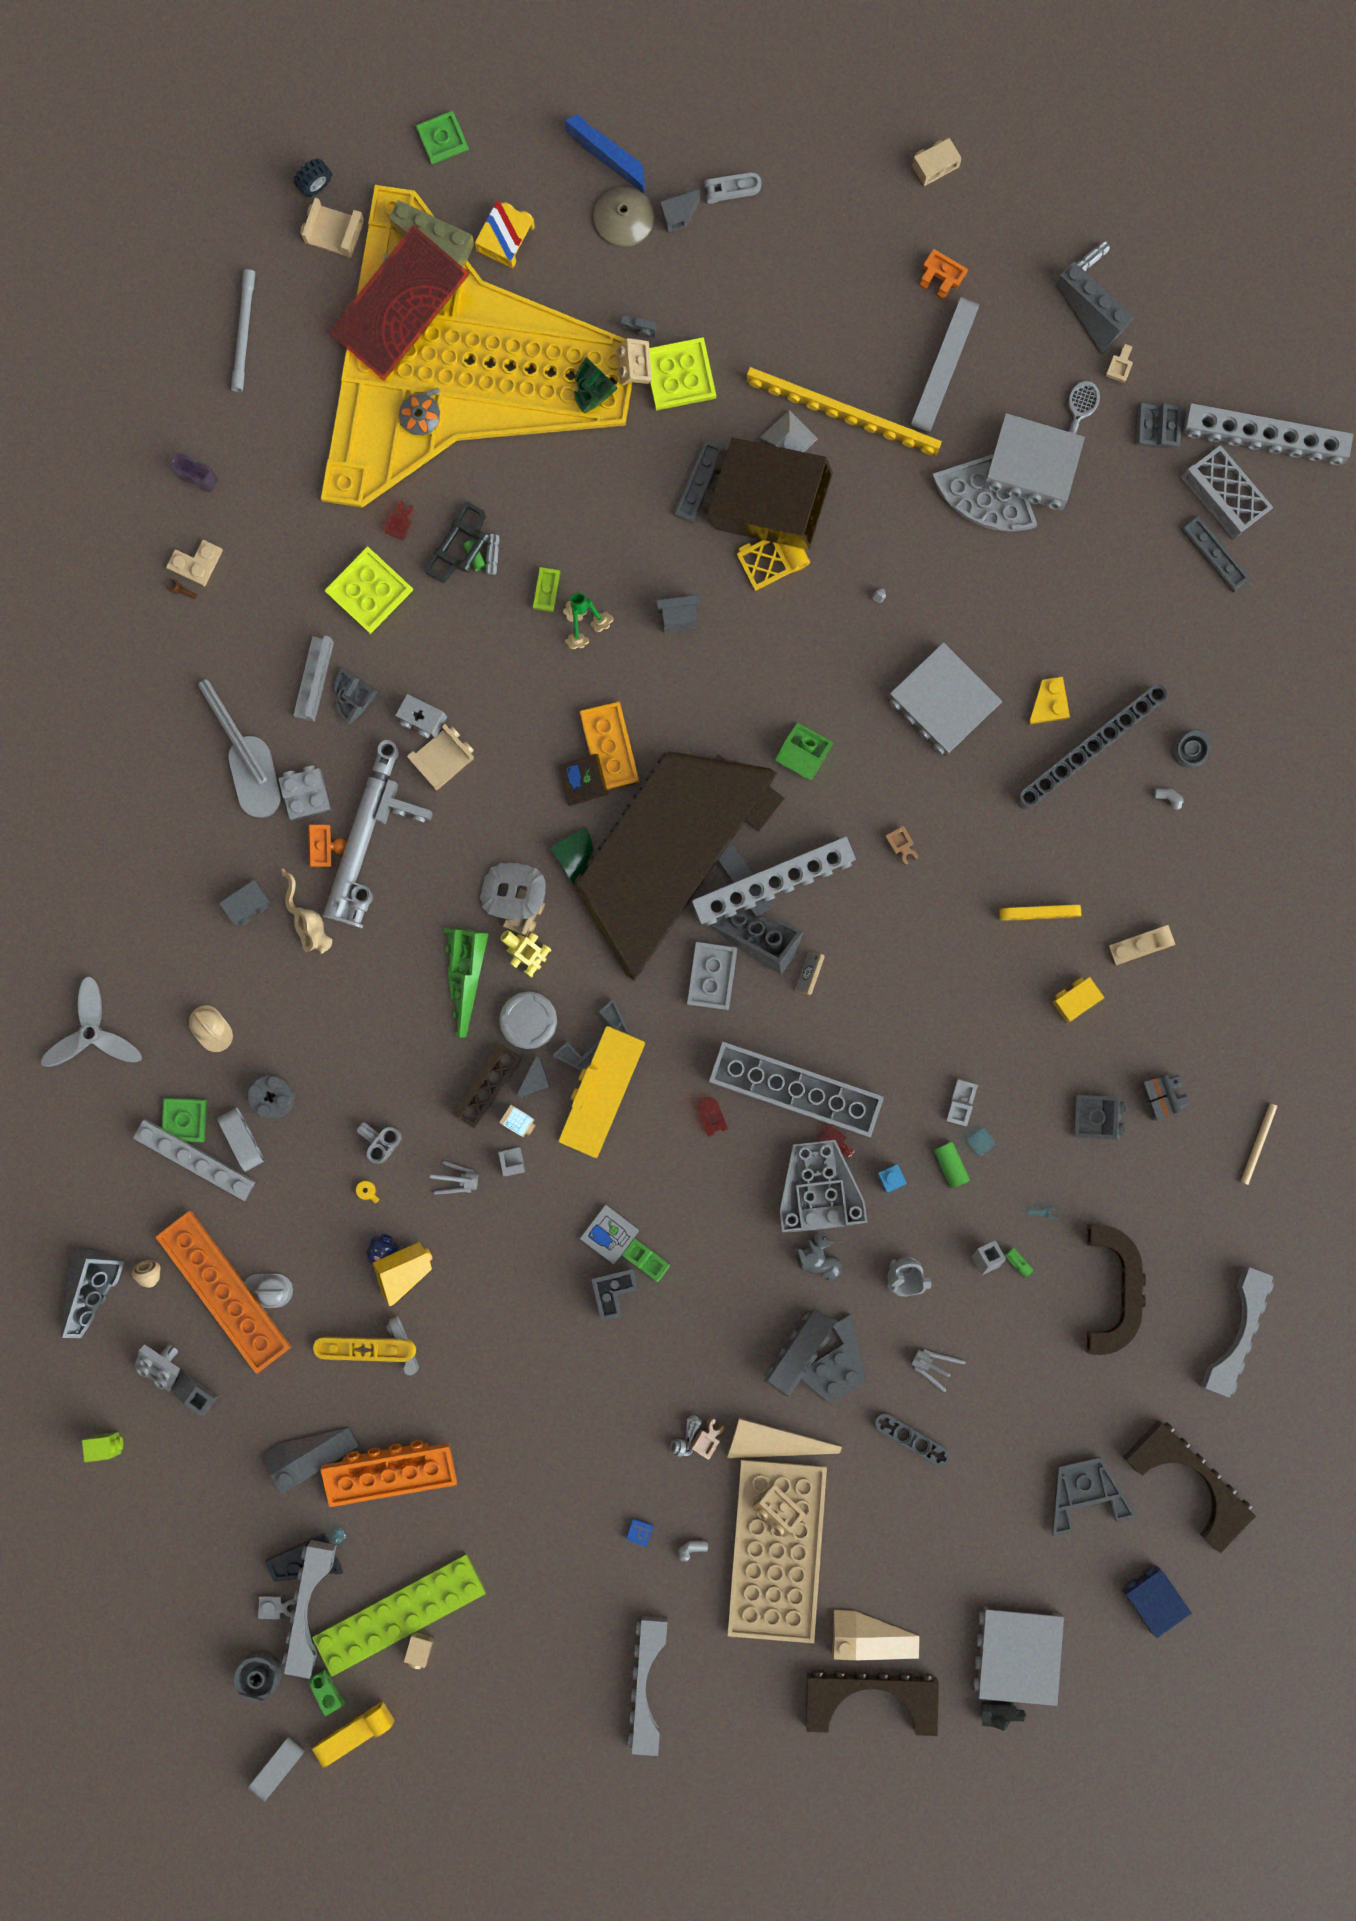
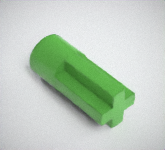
M1014 1247L1004 1255L1024 1278L1034 1271Z

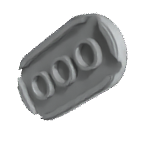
M246 736L243 739L265 773L267 781L261 785L256 783L234 745L231 746L229 751L230 768L241 808L253 817L266 818L274 814L280 805L281 791L269 747L263 740L257 737Z

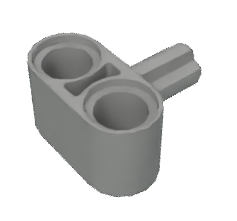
M363 1122L357 1129V1133L371 1143L367 1150V1157L373 1163L385 1162L402 1138L401 1132L393 1127H387L378 1133L367 1123ZM389 1131H393L396 1134V1139L392 1143L386 1140V1134ZM376 1148H380L383 1152V1156L379 1160L373 1157V1151Z

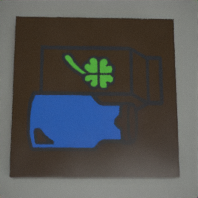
M598 754L559 765L568 806H574L608 795Z

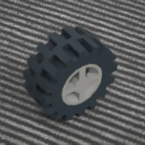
M312 159L310 162L305 163V166H302L300 171H297V176H294L293 183L305 197H312L313 194L317 195L319 191L321 192L328 185L327 183L331 181L332 172L321 159Z

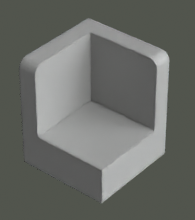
M521 1148L498 1151L503 1177L526 1172Z

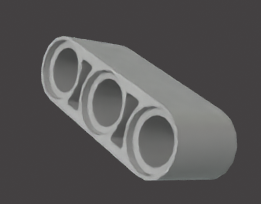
M237 1107L217 1117L240 1166L245 1172L265 1161L243 1115Z
M288 1737L251 1782L248 1789L265 1802L305 1750Z

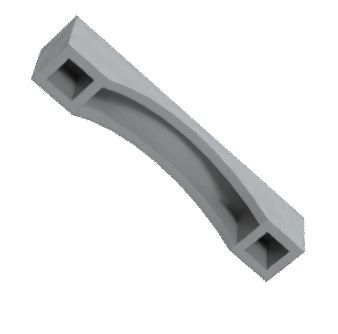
M1243 1267L1237 1284L1242 1306L1238 1334L1227 1352L1217 1361L1207 1366L1201 1387L1229 1398L1231 1394L1235 1393L1237 1389L1236 1379L1238 1374H1241L1244 1369V1357L1251 1350L1252 1335L1257 1332L1260 1313L1262 1314L1265 1311L1267 1305L1265 1301L1268 1293H1271L1274 1286L1273 1276L1250 1267Z
M311 1540L308 1546L303 1548L301 1559L305 1561L304 1567L300 1568L298 1573V1581H301L300 1589H296L294 1595V1602H297L296 1610H292L290 1623L293 1624L292 1631L288 1632L286 1639L289 1650L285 1652L283 1657L284 1674L310 1679L314 1672L318 1650L312 1641L308 1627V1604L314 1587L330 1572L333 1566L336 1544Z
M642 1616L641 1622H637L636 1635L640 1636V1644H635L634 1658H639L638 1666H634L633 1680H637V1689L632 1688L631 1702L636 1703L635 1711L630 1712V1724L634 1725V1731L629 1733L628 1747H632V1754L658 1756L660 1728L653 1719L648 1707L646 1681L652 1662L658 1652L666 1645L667 1617Z

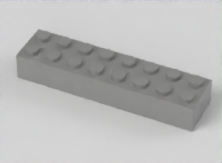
M722 1042L709 1083L868 1138L872 1135L884 1099L883 1096L726 1042Z

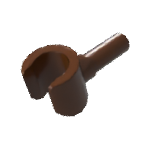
M170 579V581L176 584L174 588L167 587L173 594L182 593L194 599L197 597V594L182 587L177 580Z

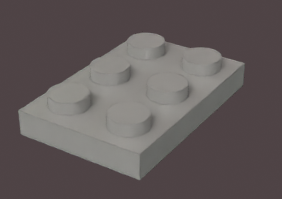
M696 942L687 1005L729 1011L738 948Z

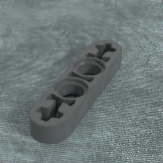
M880 1413L875 1417L874 1425L882 1434L936 1466L943 1467L948 1464L950 1454L940 1444L887 1413ZM887 1417V1422L892 1426H894L895 1422L898 1423V1425H896V1427L894 1428L892 1435L889 1434V1432H891L890 1428L884 1426L883 1429L880 1428V1419L884 1420ZM901 1428H905L909 1432L908 1438L905 1440H900L897 1437V1431ZM919 1439H924L927 1442V1448L924 1451H918L915 1447ZM932 1444L935 1445L933 1450L937 1453L944 1451V1460L940 1459L937 1462L936 1456L930 1453L929 1457L926 1456L930 1452Z

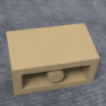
M948 138L944 141H937L927 150L922 149L914 156L912 167L923 186H926L959 168L962 158L951 139Z

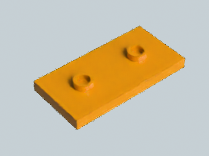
M620 701L579 711L590 755H599L607 790L639 783Z

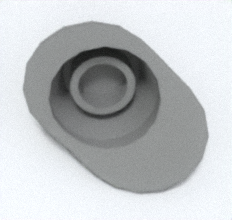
M254 1274L244 1282L263 1308L282 1307L292 1298V1283L282 1274Z

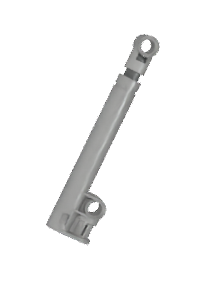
M384 740L378 745V754L372 769L374 774L373 777L368 778L367 787H365L323 913V917L360 929L363 928L361 921L364 912H367L369 904L373 900V894L366 886L356 883L376 823L375 817L387 784L385 782L386 778L390 777L394 762L399 756L398 748L390 740ZM386 747L393 748V753L389 756L383 754ZM360 891H367V898L359 901L357 898Z

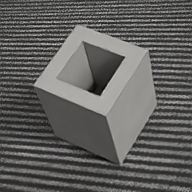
M996 1240L978 1248L971 1256L981 1275L999 1268L1006 1260Z

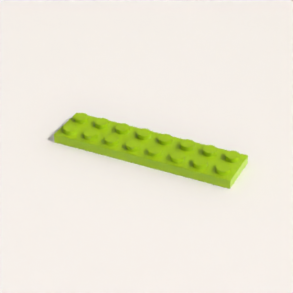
M465 1554L319 1632L312 1639L332 1677L485 1595L486 1591L468 1555Z

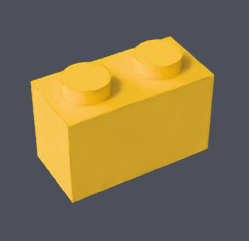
M1083 977L1072 983L1074 986L1069 991L1063 989L1055 995L1056 1000L1052 1003L1066 1023L1072 1021L1105 998L1090 977L1085 980Z

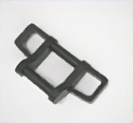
M469 502L464 503L456 519L451 523L450 531L440 547L435 549L433 556L425 566L424 571L426 574L444 583L456 569L467 573L470 571V565L483 544L487 543L490 538L486 533L480 531L486 518L483 510ZM467 510H472L480 515L475 529L461 522ZM459 530L476 540L464 561L446 553ZM438 558L451 565L442 576L431 571Z

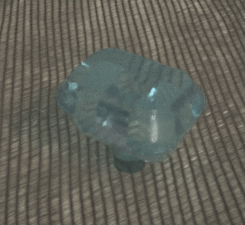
M336 1527L333 1532L332 1542L336 1545L340 1544L342 1539L348 1538V1535L343 1534V1529Z

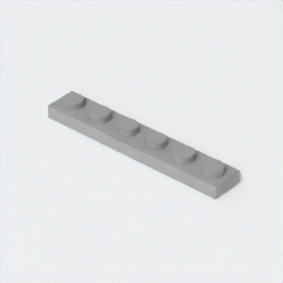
M147 1119L142 1121L133 1139L243 1201L247 1199L256 1183L255 1180Z

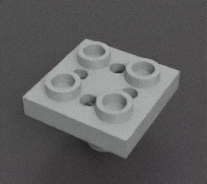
M144 1344L139 1350L134 1368L140 1376L148 1377L154 1381L158 1388L169 1392L174 1386L180 1370L179 1367L170 1362L178 1354L177 1349L174 1347L170 1350L172 1345L167 1344L159 1355Z

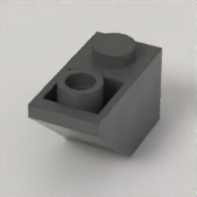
M688 190L680 196H670L660 202V211L668 233L688 226L700 203L699 190Z
M185 1371L171 1389L185 1406L199 1416L207 1414L219 1397V1395Z

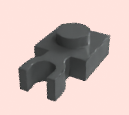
M623 315L621 328L635 330V333L644 338L655 337L657 322L638 317L633 319Z

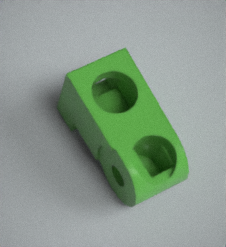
M322 1670L309 1679V1685L324 1716L329 1715L346 1704L326 1670Z

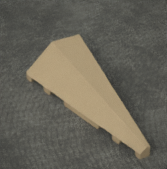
M739 1417L727 1458L840 1454L842 1446Z

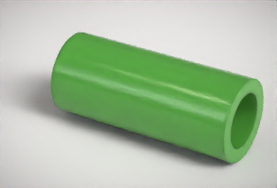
M474 540L463 544L467 554L474 545ZM478 552L472 562L476 572L486 567L480 552Z

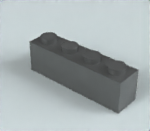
M1075 261L1060 275L1056 284L1057 288L1069 306L1074 309L1077 314L1076 317L1080 323H1083L1089 337L1095 341L1098 346L1097 349L1102 354L1129 327L1134 316Z
M816 1309L810 1310V1312L806 1311L800 1319L802 1324L798 1330L795 1328L789 1335L788 1339L790 1342L786 1348L783 1346L776 1356L778 1358L774 1365L771 1364L764 1375L767 1377L764 1382L782 1395L789 1396L806 1373L803 1368L805 1366L809 1367L814 1362L818 1354L816 1350L818 1348L821 1349L830 1340L829 1332L832 1328L837 1330L841 1324L840 1322Z

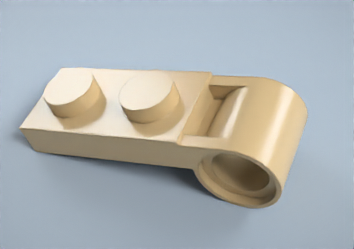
M1169 925L1109 945L1115 964L1119 965L1176 944Z

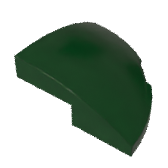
M588 357L585 358L575 377V380L578 382V392L574 391L577 405L584 414L600 405L618 389Z
M586 827L550 848L573 885L576 878L580 874L584 875L588 869L586 864L590 859V854L593 853L591 837Z

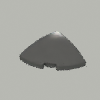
M341 667L334 687V692L338 693L339 703H336V708L343 720L351 724L366 710L378 694V691Z

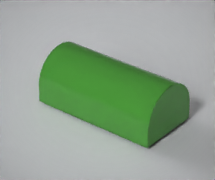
M953 1141L933 1150L950 1189L970 1181Z

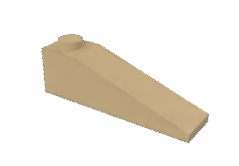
M834 1609L832 1655L834 1659L839 1660L919 1658V1635L889 1625L856 1610Z

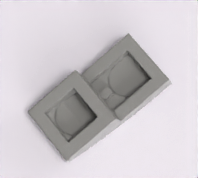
M957 1077L946 1121L967 1126L978 1083Z

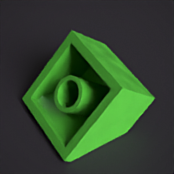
M797 722L785 740L775 761L812 781L834 742Z

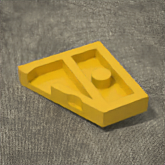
M1063 677L1042 680L1032 715L1029 719V725L1069 719L1070 714Z

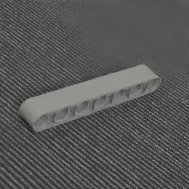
M963 297L960 298L911 426L930 433L978 311L979 303Z

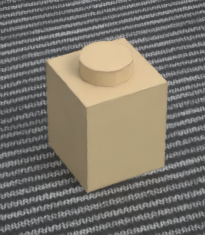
M414 1632L411 1636L404 1662L409 1663L408 1666L414 1669L425 1668L434 1637Z

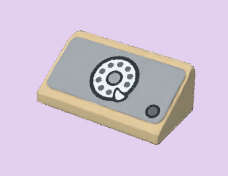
M811 952L807 954L795 989L796 992L811 996L825 957L824 955Z

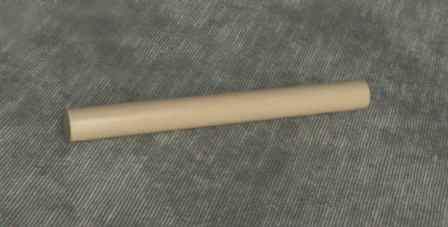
M1269 1103L1240 1182L1249 1185L1275 1115L1277 1105Z

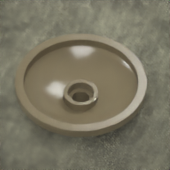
M616 187L605 192L597 201L593 212L594 226L601 238L609 244L618 247L633 246L643 241L651 232L654 224V210L650 200L639 190L631 187ZM624 208L627 211L625 213L620 212V210Z

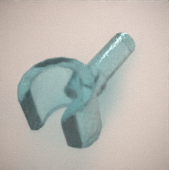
M1050 1206L1045 1210H1028V1215H1042L1048 1219H1057L1058 1217L1050 1215V1211L1058 1208Z

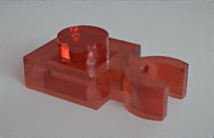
M400 501L397 505L398 514L391 512L384 533L404 541L412 523L407 517L413 514L414 507L410 505L409 509L404 511L402 510L404 503Z

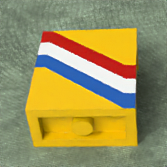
M496 201L475 241L476 251L513 269L516 264L515 255L528 230H533L535 227L534 218L525 211L520 212L514 209L507 202L501 203Z

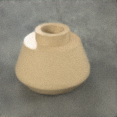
M145 1260L135 1265L131 1275L140 1286L150 1288L159 1281L161 1267L156 1261Z

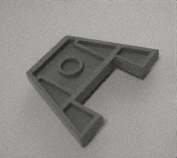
M613 998L598 1013L612 1028L631 1035ZM600 1040L583 1056L568 1041L552 1056L582 1072L583 1068L587 1069L590 1066Z
M851 1314L839 1320L838 1322L841 1324L837 1330L835 1329L843 1344L814 1361L809 1367L805 1366L803 1368L806 1373L802 1380L829 1403L834 1402L866 1382Z
M1101 1457L1057 1467L1052 1536L1074 1531L1069 1510L1110 1501L1114 1521L1116 1522L1137 1517Z

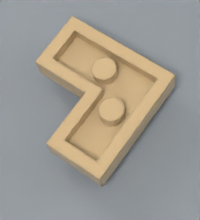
M202 540L194 558L175 549L166 568L205 587L223 550L214 544Z

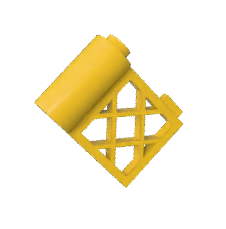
M762 540L753 546L748 543L740 547V552L737 553V556L754 590L757 591L792 572L808 566L810 560L805 550L773 542L775 551L773 556L762 553L764 546L770 543V541ZM749 553L758 555L754 566L747 564L743 556ZM761 556L772 559L768 570L757 567ZM774 560L782 562L786 570L780 573L771 571ZM756 570L767 573L765 580L759 584H756L754 580Z

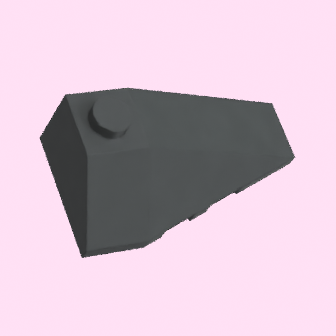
M75 1248L69 1267L60 1333L62 1338L83 1337L95 1318L96 1310L101 1303H105L107 1293L119 1281L125 1262L123 1259L95 1249Z

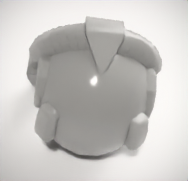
M903 1257L897 1261L895 1259L891 1261L890 1270L888 1271L889 1283L887 1285L890 1292L895 1293L897 1296L907 1297L922 1294L926 1289L931 1288V1279L924 1278L923 1269L919 1261L911 1257Z

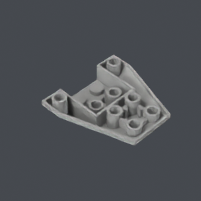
M836 1140L793 1145L780 1207L782 1232H803L867 1223L865 1201Z

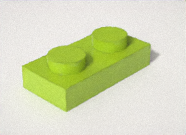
M540 567L533 609L554 613L561 574L560 570Z

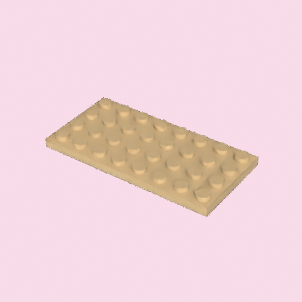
M741 1459L728 1636L814 1643L827 1475L826 1466ZM774 1484L806 1514L793 1532L785 1537L777 1535L772 1530V1526L767 1521L760 1519L752 1508Z

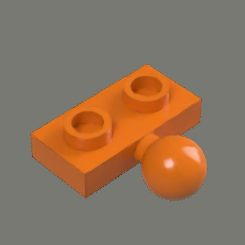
M308 825L309 867L330 868L331 850L339 855L344 853L347 841L343 838H338L331 842L330 825Z

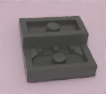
M1146 403L1138 404L1135 445L1179 448L1182 407L1170 404H1162L1160 406Z

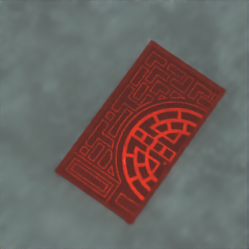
M413 225L333 325L329 333L375 372L380 379L385 381L470 273L421 232L417 226Z

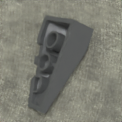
M736 912L737 914L728 918L722 915L716 918L718 922L710 925V927L761 964L780 975L783 974L793 960L803 935V931L787 922L779 920L778 922L769 921L764 917H750L740 912Z
M347 1427L282 1442L264 1453V1457L271 1478L279 1492L283 1494L319 1472L321 1465L335 1462L360 1445L350 1428Z

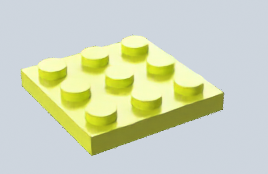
M704 337L649 348L652 375L650 385L656 411L716 399Z
M367 546L324 591L371 634L413 591V588Z

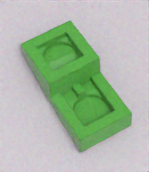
M636 1238L633 1239L622 1254V1256L656 1282H659L671 1266Z

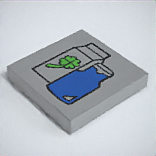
M605 1205L580 1239L612 1264H615L639 1232V1229Z

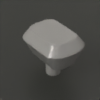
M885 589L876 590L872 595V599L877 603H882L886 598Z

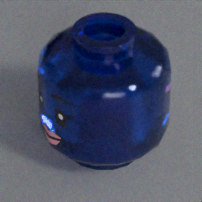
M387 1234L372 1237L366 1251V1256L371 1264L397 1251V1245L393 1242V1237Z

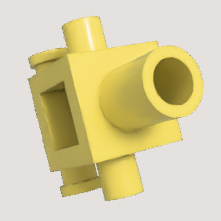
M509 930L505 931L500 940L509 946L507 952L514 957L510 964L515 968L518 967L520 962L527 965L528 968L524 970V973L532 978L534 972L541 968L539 965L541 961L545 962L547 960L545 957L551 952V949L544 944L542 948L534 944L538 936L532 932L527 938L519 934L515 936Z

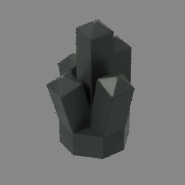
M982 1702V1726L994 1727L1005 1731L1011 1721L1024 1722L1027 1717L1025 1711L1018 1710L1016 1706H1013L1012 1702Z

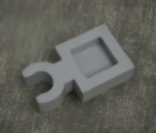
M260 1595L258 1619H281L282 1613L291 1617L292 1611L289 1610L288 1606L290 1604L294 1605L297 1602H294V1599L282 1602L281 1595Z

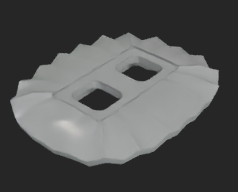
M499 863L497 866L491 867L489 873L484 876L480 895L482 908L488 914L504 919L522 920L531 918L540 910L544 901L546 891L545 879L542 873L534 867L519 863ZM500 883L509 885L505 897L497 895ZM518 886H527L524 899L516 898Z

